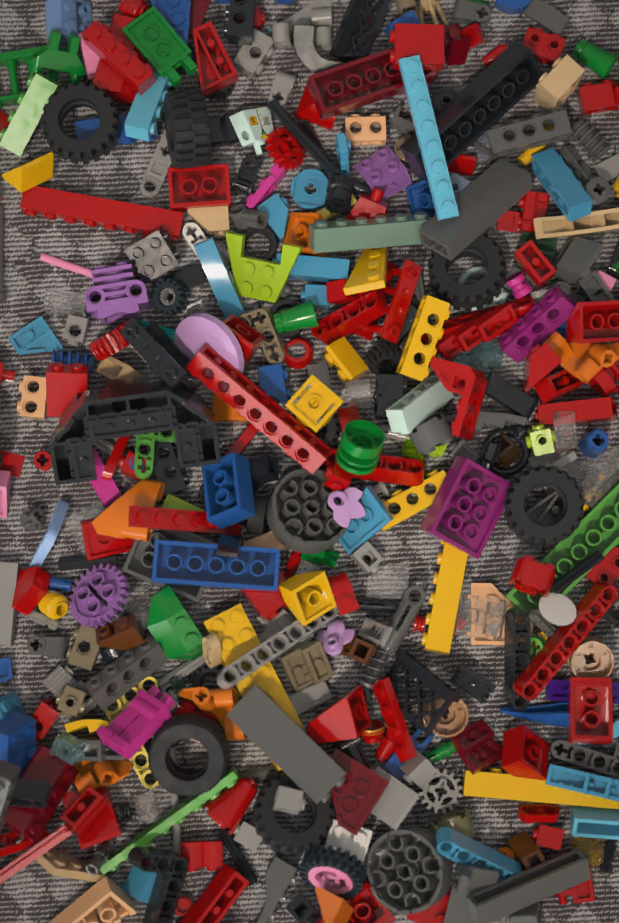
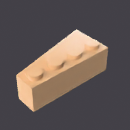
M104 876L49 923H119L121 918L128 914L132 916L137 911L132 897L107 876Z

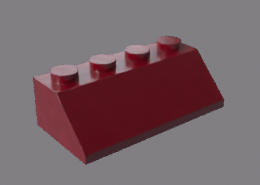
M40 745L19 779L49 782L53 788L46 808L9 806L4 824L19 837L36 842L79 771L68 760L47 747Z

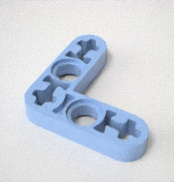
M62 499L59 500L46 533L36 549L28 568L34 566L41 567L59 534L70 503Z

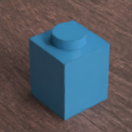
M305 284V290H301V302L312 300L314 308L329 309L326 285Z

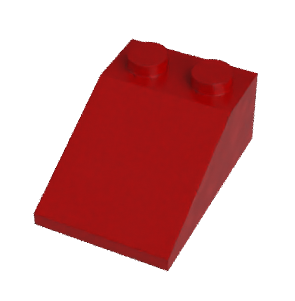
M570 677L567 721L568 743L610 744L613 741L612 678Z

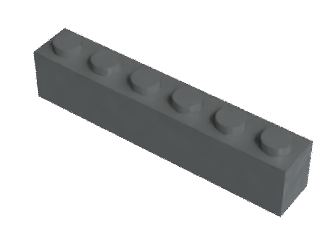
M577 848L466 896L471 918L476 923H491L573 886L582 884L591 879L588 858Z

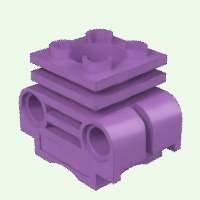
M118 262L114 267L107 268V265L96 266L95 270H91L94 286L90 287L85 293L87 313H90V317H98L102 325L113 323L119 319L142 318L141 310L151 308L147 289L142 281L136 280L132 264ZM136 290L142 291L140 295L133 296ZM95 297H101L99 302L93 303Z

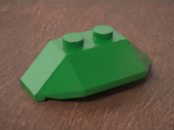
M168 584L151 596L146 627L157 643H159L168 659L194 660L203 654L202 638L204 636Z

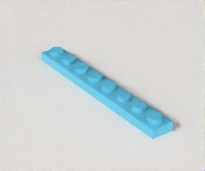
M416 55L399 59L398 63L437 219L440 221L457 217L459 212L420 56Z

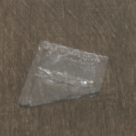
M404 560L367 576L366 597L402 599L408 589L410 560Z

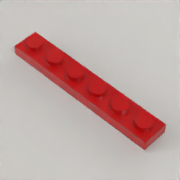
M129 506L128 527L241 535V524L235 523L221 529L207 522V514L203 511Z

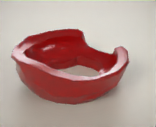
M299 336L294 337L284 345L286 350L285 363L291 368L302 369L312 362L314 349L307 339ZM294 344H302L306 352L303 357L294 358L288 355V348Z

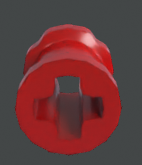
M46 451L36 453L33 460L35 466L41 471H49L52 467L51 455ZM44 456L49 460L45 463V466L39 463V460H43Z

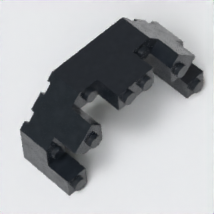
M147 375L106 380V388L85 391L81 397L76 395L60 415L59 425L50 435L49 449L55 485L97 480L91 441L174 430L180 468L221 463L215 413L203 405L202 396L196 392H191L181 381L174 388H171L165 380L148 382Z

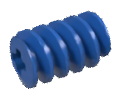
M54 348L51 364L61 362L63 364L82 363L89 365L90 377L94 370L95 357L92 355L89 358L87 352L84 353L83 357H80L79 351L76 352L75 356H72L71 350L68 351L67 355H64L63 349L60 350L59 354H56Z

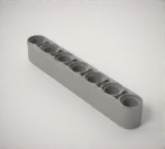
M337 607L328 611L330 617L323 614L313 620L314 627L302 626L298 620L225 667L217 676V684L222 689L232 688L327 625L337 616ZM290 630L295 631L298 635V638L292 637L290 634ZM274 641L281 644V649L275 647ZM257 652H262L265 655V660L260 659ZM241 663L247 664L249 671L243 670ZM224 674H229L232 677V682L226 681Z

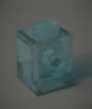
M491 339L487 343L482 341L473 347L469 355L470 360L476 362L477 366L495 365L496 368H500L503 351L497 339Z
M65 732L56 736L49 754L55 755L73 765L82 761L87 744L70 733Z

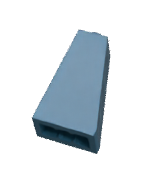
M277 253V258L272 259V261L281 263L282 254ZM298 255L296 264L287 279L320 284L347 279L350 260Z

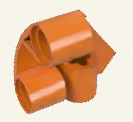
M553 332L541 344L543 346L547 343L562 360L560 366L586 384L603 367H610L619 359V342L609 344L568 343L566 338L562 337L558 332Z
M143 479L92 521L97 534L148 542L152 529L128 527L129 506L154 507L155 502L163 497L164 482Z
M205 687L184 688L178 693V696L194 701L200 710L212 712L225 729L227 741L247 739V735L226 716L240 701V697L234 687L230 689L209 690Z
M71 733L54 743L57 751L63 758V740L77 738L72 736ZM68 760L79 771L74 783L80 794H83L84 789L88 785L94 790L101 786L113 785L128 776L133 766L132 762L124 760Z

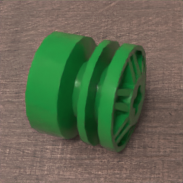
M366 420L348 422L344 427L335 455L339 466L347 472L356 475L372 473L377 467L386 440L383 430L373 422Z

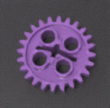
M101 563L99 568L93 565L92 571L86 569V575L80 574L81 580L74 581L77 586L70 589L74 594L68 596L72 600L68 604L72 608L69 612L73 614V618L77 622L88 628H91V626L98 628L99 624L105 626L106 621L112 623L113 616L119 617L118 610L124 611L122 604L128 603L125 597L130 595L126 591L130 588V585L127 584L129 579L125 577L124 572L109 563L106 566ZM91 585L95 590H97V593L103 599H105V601L108 603V606L101 601V598L96 593L92 591V589L90 588Z

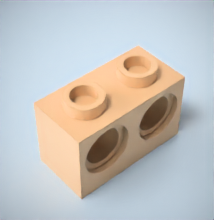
M352 114L349 117H345V138L350 140L351 146L386 145V116L370 114L369 117H361L359 114ZM377 125L381 128V131L374 133L370 130V127ZM358 126L361 131L359 133H352L350 128Z
M24 375V379L20 380L19 392L22 393L21 401L18 400L17 413H20L19 416L21 418L46 420V377ZM32 383L39 384L37 392L32 393L29 391ZM30 403L37 404V409L33 413L27 411V406Z

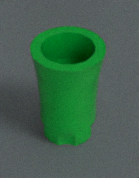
M583 39L580 40L572 53V57L578 59V62L591 69L603 80L609 75L619 57Z
M312 300L282 310L281 313L273 314L278 333L319 327Z

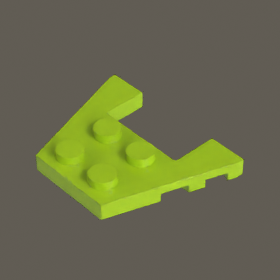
M231 231L226 232L225 236L238 295L276 303L303 246L284 243L281 263L243 255L246 235Z

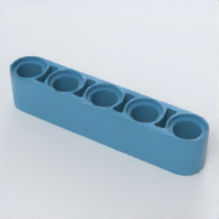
M442 827L436 831V845L439 854L459 864L498 870L497 883L522 872V866L518 861L452 828Z

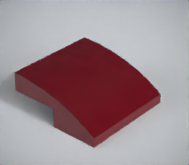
M483 719L465 727L458 735L450 737L460 758L473 775L502 759V748L493 739L495 733Z

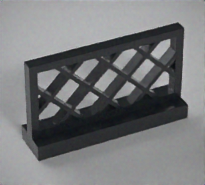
M350 0L329 54L342 62H349V59H360L369 56L391 0H378L373 6L372 4L376 0ZM363 46H365L364 49H363V52L361 53V52H360V49H361Z
M399 648L395 653V656L398 658L383 679L389 677L397 701L398 695L405 693V703L399 704L402 714L425 734L430 735L453 701L458 703L462 696L410 653ZM401 665L404 666V675L397 677V670ZM417 677V686L410 687L409 678ZM404 680L405 689L398 690L397 681ZM429 687L430 696L423 698L422 689ZM417 690V700L410 701V692ZM440 698L445 700L442 706L436 709L435 700ZM430 701V711L423 712V703ZM418 704V714L411 715L410 706ZM431 715V721L425 727L423 717Z

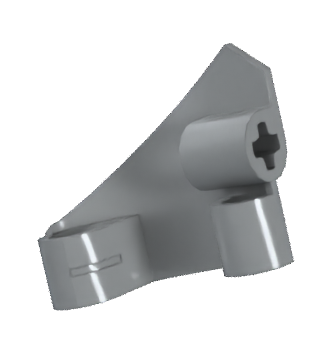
M313 0L297 13L272 25L273 45L293 48L292 28L295 24L315 26L313 38L315 50L331 48V26H333L332 1Z

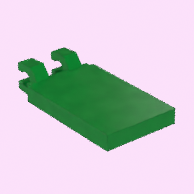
M154 6L122 28V33L159 77L162 76L163 79L167 77L174 88L181 84L182 78L176 72V69L181 65L190 77L197 72V65L191 59L192 51Z

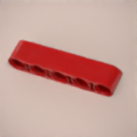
M333 449L325 460L326 468L335 460L337 449ZM380 455L377 467L372 473L366 475L353 474L352 478L419 486L424 482V464L417 459Z

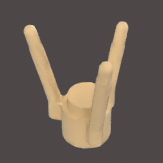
M420 0V5L417 7L421 24H423V12L431 14L433 23L438 24L435 14L438 11L444 25H449L438 0Z

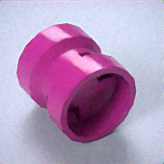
M523 271L512 275L505 281L507 286L512 288V294L515 299L522 298L533 290L530 283L525 281L526 276Z

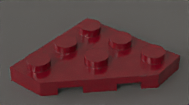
M336 748L331 757L347 771L345 774L347 780L339 788L335 785L331 789L338 825L357 836L390 782Z

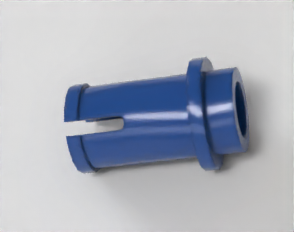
M52 575L48 588L49 590L56 589L70 592L72 579L58 578Z

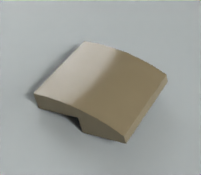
M319 640L305 643L278 656L292 690L296 693L312 683L318 685L334 675Z

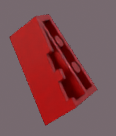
M209 21L193 29L200 88L204 97L237 82L238 74L212 22Z

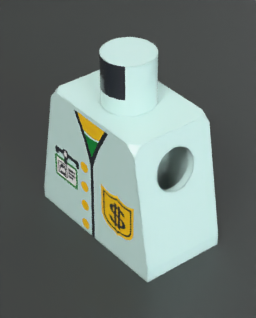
M267 107L242 110L229 117L243 147L253 145L256 156L268 153V150L265 149V140L269 138L267 135L274 129L271 113Z

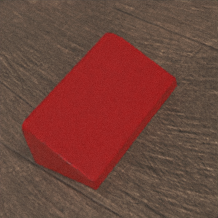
M461 154L447 166L448 172L472 176L476 157Z

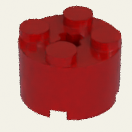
M529 555L516 559L508 584L514 583V588L532 596L541 593L542 598H547L556 575L554 571L555 566L546 562L543 564L535 562L536 559Z

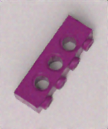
M556 286L542 300L533 305L522 318H519L508 331L501 335L498 342L502 351L517 363L521 362L536 345L542 343L569 318L576 306L574 300Z

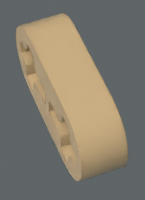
M211 633L202 638V650L205 663L212 669L220 665L222 659L220 641L214 633Z

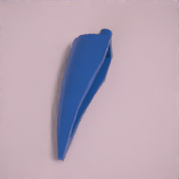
M568 701L531 705L522 711H518L513 707H499L500 712L520 719L568 728Z

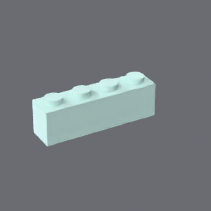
M437 375L429 376L385 410L392 433H401L403 435L411 433L416 426L424 423L426 418L434 415L440 407L447 405V402L454 397L452 392L446 390Z

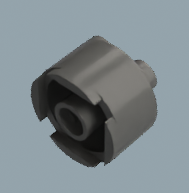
M444 413L439 414L440 419L437 416L416 426L414 433L408 434L418 454L427 455L436 450L435 445L440 443L441 446H444L454 440L453 435H451V426Z

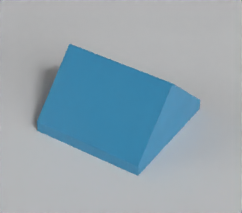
M133 865L122 890L138 901L148 904L157 873L144 872Z

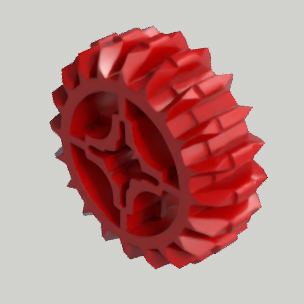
M130 319L106 332L90 344L89 347L94 357L102 361L130 345L120 333Z

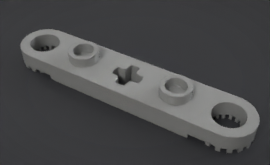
M166 130L163 132L140 183V192L146 198H154L158 195L168 174L167 168H170L172 165L169 154L165 157L161 149L165 150L168 148ZM146 183H153L156 189L150 193L144 189V185Z

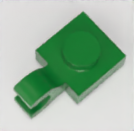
M324 551L316 554L302 553L301 559L318 567L320 563H324L334 568L339 554L334 551Z

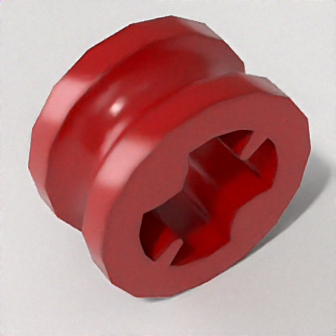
M419 614L416 615L413 632L418 630L423 634L426 615L420 617Z

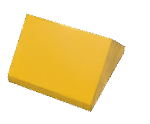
M52 152L47 153L1 175L8 183L22 193L53 178L54 155Z

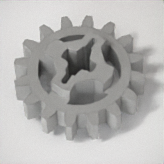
M436 768L437 772L421 787L423 790L418 794L424 796L421 803L427 802L426 808L428 810L434 807V813L441 809L444 814L447 807L451 811L453 810V803L456 805L460 804L456 799L457 797H463L462 794L458 793V790L463 789V786L457 785L460 781L459 778L453 779L454 772L448 775L447 769L444 768L442 773H440L439 769ZM439 777L438 782L433 785L429 784L432 779ZM447 778L452 782L454 790L449 789L447 786ZM440 785H443V789H445L446 792L442 793L441 796L438 797V793L435 791V789L439 788ZM427 792L433 794L434 803L429 800ZM445 798H452L448 803L442 804Z

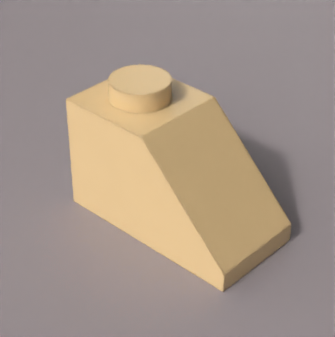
M228 206L187 209L189 218L209 235H214L215 238L226 237V232L230 231Z
M111 356L102 360L95 370L109 380L142 376V374L128 364Z

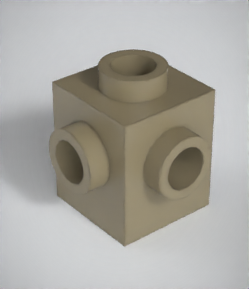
M66 685L64 692H59L55 702L58 704L57 709L61 710L60 714L71 719L73 715L78 716L79 712L83 714L87 702L84 701L87 692ZM70 699L74 700L73 706L69 705Z

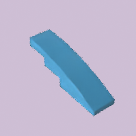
M213 237L194 244L201 265L225 318L232 314L237 316L246 313L238 296L237 289L229 275V270Z
M553 764L549 765L546 785L619 802V780Z

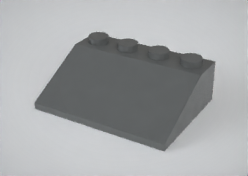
M152 529L148 542L135 539L122 572L159 588H164L168 584L152 583L155 540L207 544L218 543L192 532ZM169 584L176 595L195 603H199L205 587Z

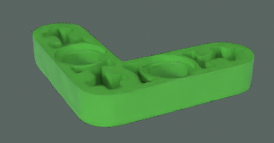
M172 430L170 436H164L161 432H157V435H154L155 432L136 435L134 474L136 477L147 479L152 475L155 441L176 443L174 430ZM141 445H148L151 451L148 454H142L139 451V447ZM142 459L146 460V469H149L145 473H141V470L138 469L142 466Z

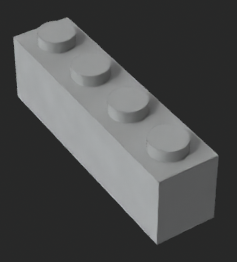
M0 562V645L13 646L16 610L12 608V602L21 568L19 563Z

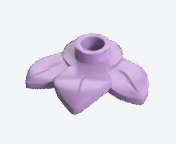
M350 487L344 491H333L328 496L327 502L333 510V519L341 527L348 528L350 518L358 519L366 515L363 506L358 502L363 494L361 490ZM335 498H339L341 500V503L339 505L335 504Z
M338 619L331 622L327 630H319L316 640L321 642L326 653L336 656L343 651V645L352 641L355 629L345 630L343 621Z

